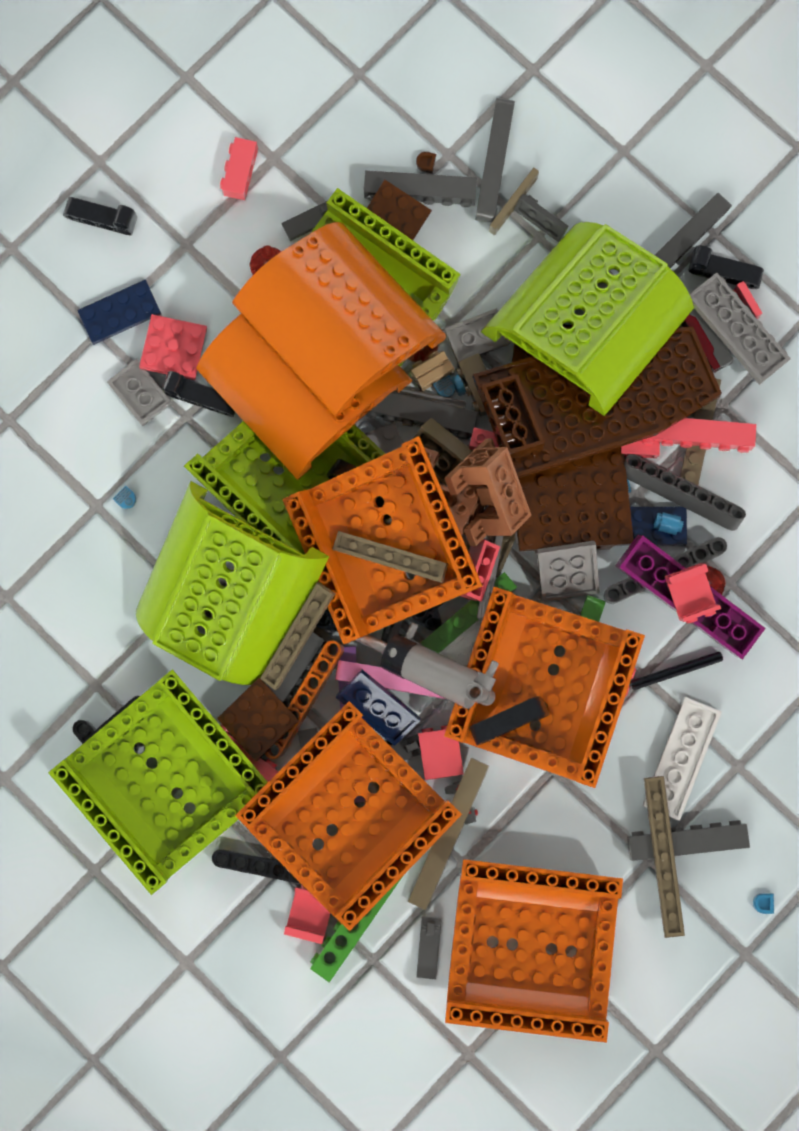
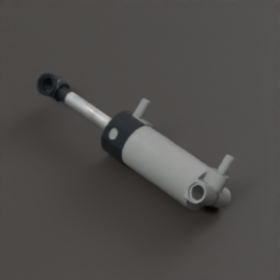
M325 610L316 626L334 633L337 631L330 612ZM326 617H329L328 622L325 624ZM413 622L410 624L405 636L396 634L388 643L370 634L355 640L383 654L381 667L384 670L415 683L466 709L472 707L475 702L488 706L495 700V693L492 688L496 681L493 676L499 665L498 662L492 660L486 674L464 666L412 640L418 628V625Z

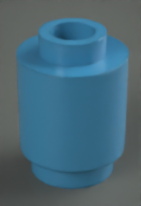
M662 512V514L657 513L654 528L661 532L676 535L677 532H681L684 521H680V516Z

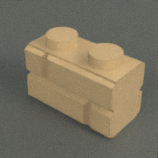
M435 351L428 356V360L424 362L420 360L412 365L413 368L410 369L411 375L422 392L432 387L434 383L455 373V369L444 351L440 353Z

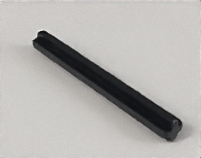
M718 651L631 680L630 684L633 690H637L722 662L723 656Z

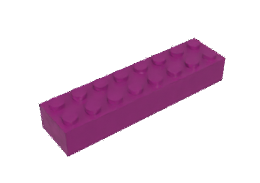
M637 535L615 567L676 611L665 576L683 570L685 567L647 538ZM710 587L715 603L720 605L721 609L716 610V614L705 617V615L697 617L698 620L692 624L734 656L743 660L766 628Z

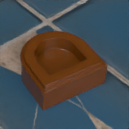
M430 152L420 153L416 158L417 168L423 172L433 173L437 154Z

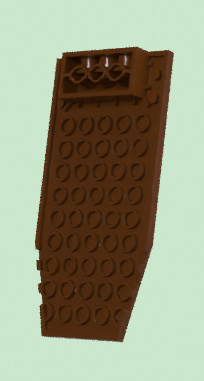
M563 325V327L571 329L573 325ZM514 343L511 363L533 356ZM621 447L518 478L531 512V516L517 530L519 551H535V554H537V549L595 541L596 550H610L613 546H628L633 542L627 475L624 467L625 457L621 453Z
M679 327L605 416L589 406V393L534 356L475 373L472 377L499 447L508 448L518 478L656 436L719 398L722 394L693 327Z

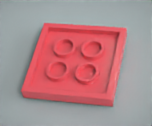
M152 314L139 366L140 369L166 375L168 371H173L183 375L186 379L196 380L198 372L196 367L201 358L207 326Z

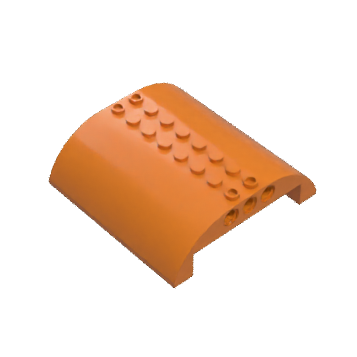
M340 222L330 223L313 231L277 254L246 282L232 302L334 416L350 406L355 394L426 345L433 349L446 339V334L349 229Z
M242 313L212 341L196 367L205 380L297 480L312 468L311 462L391 392L395 390L399 393L412 382L407 373L397 365L355 394L350 406L334 416Z

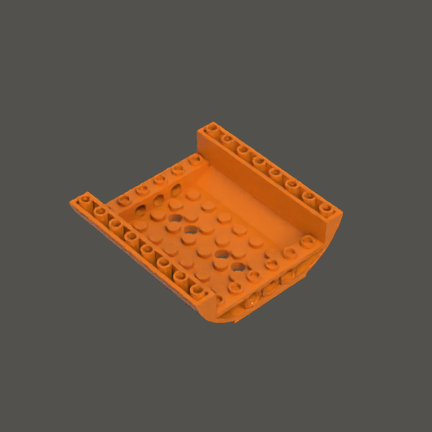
M420 436L401 444L402 447L309 490L299 491L282 499L305 554L313 547L329 556L317 583H322L335 593L328 605V609L343 645L483 586ZM378 496H381L384 499V505L382 507H379L376 504V499ZM386 514L392 518L390 525L384 523L383 518ZM340 531L447 563L448 568L444 581L440 583L417 575L413 579H409L404 571L335 551L333 546L337 533Z
M493 587L467 667L486 674L492 660L499 663L493 676L496 679L492 688L495 693V700L488 706L475 702L468 709L455 703L444 737L596 788L645 635L628 629H619L517 596L513 592ZM557 646L565 648V654L562 657H557L554 653ZM550 665H558L559 672L557 675L549 674L548 668ZM542 696L547 704L550 715L539 720L541 727L538 731H533L530 728V723L484 744L476 745L469 729L470 726L533 697Z
M350 701L235 815L296 880L349 931L462 815L448 800L444 801L362 718L363 714ZM375 782L378 784L379 790L377 793L369 792V783ZM357 796H362L365 799V804L361 808L354 804V799ZM330 824H334L337 827V833L334 836L327 834L326 829ZM316 838H320L324 843L323 848L320 850L313 848L312 843Z
M463 859L449 970L445 1023L607 1043L609 1022L606 1017L618 899H621L623 878ZM490 936L497 937V946L489 947L487 939ZM511 938L516 939L518 942V946L514 950H510L506 946L507 941ZM550 943L557 946V951L552 955L546 952V946ZM568 946L576 948V954L573 957H568L565 953Z

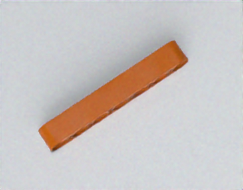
M333 640L328 641L324 645L288 707L292 712L296 711L298 713L300 721L288 731L289 735L286 739L282 737L275 744L279 748L278 754L273 755L270 749L265 754L268 758L277 759L285 754L335 669L338 660L342 657L344 646L341 642ZM333 644L338 646V652L335 655L330 653V647ZM322 661L328 663V669L325 672L320 669ZM314 677L318 680L316 688H312L310 685V681ZM304 694L309 699L306 705H303L300 701L301 696Z

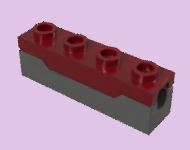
M693 309L681 325L694 328L714 374L729 366L734 359L726 345L698 312Z

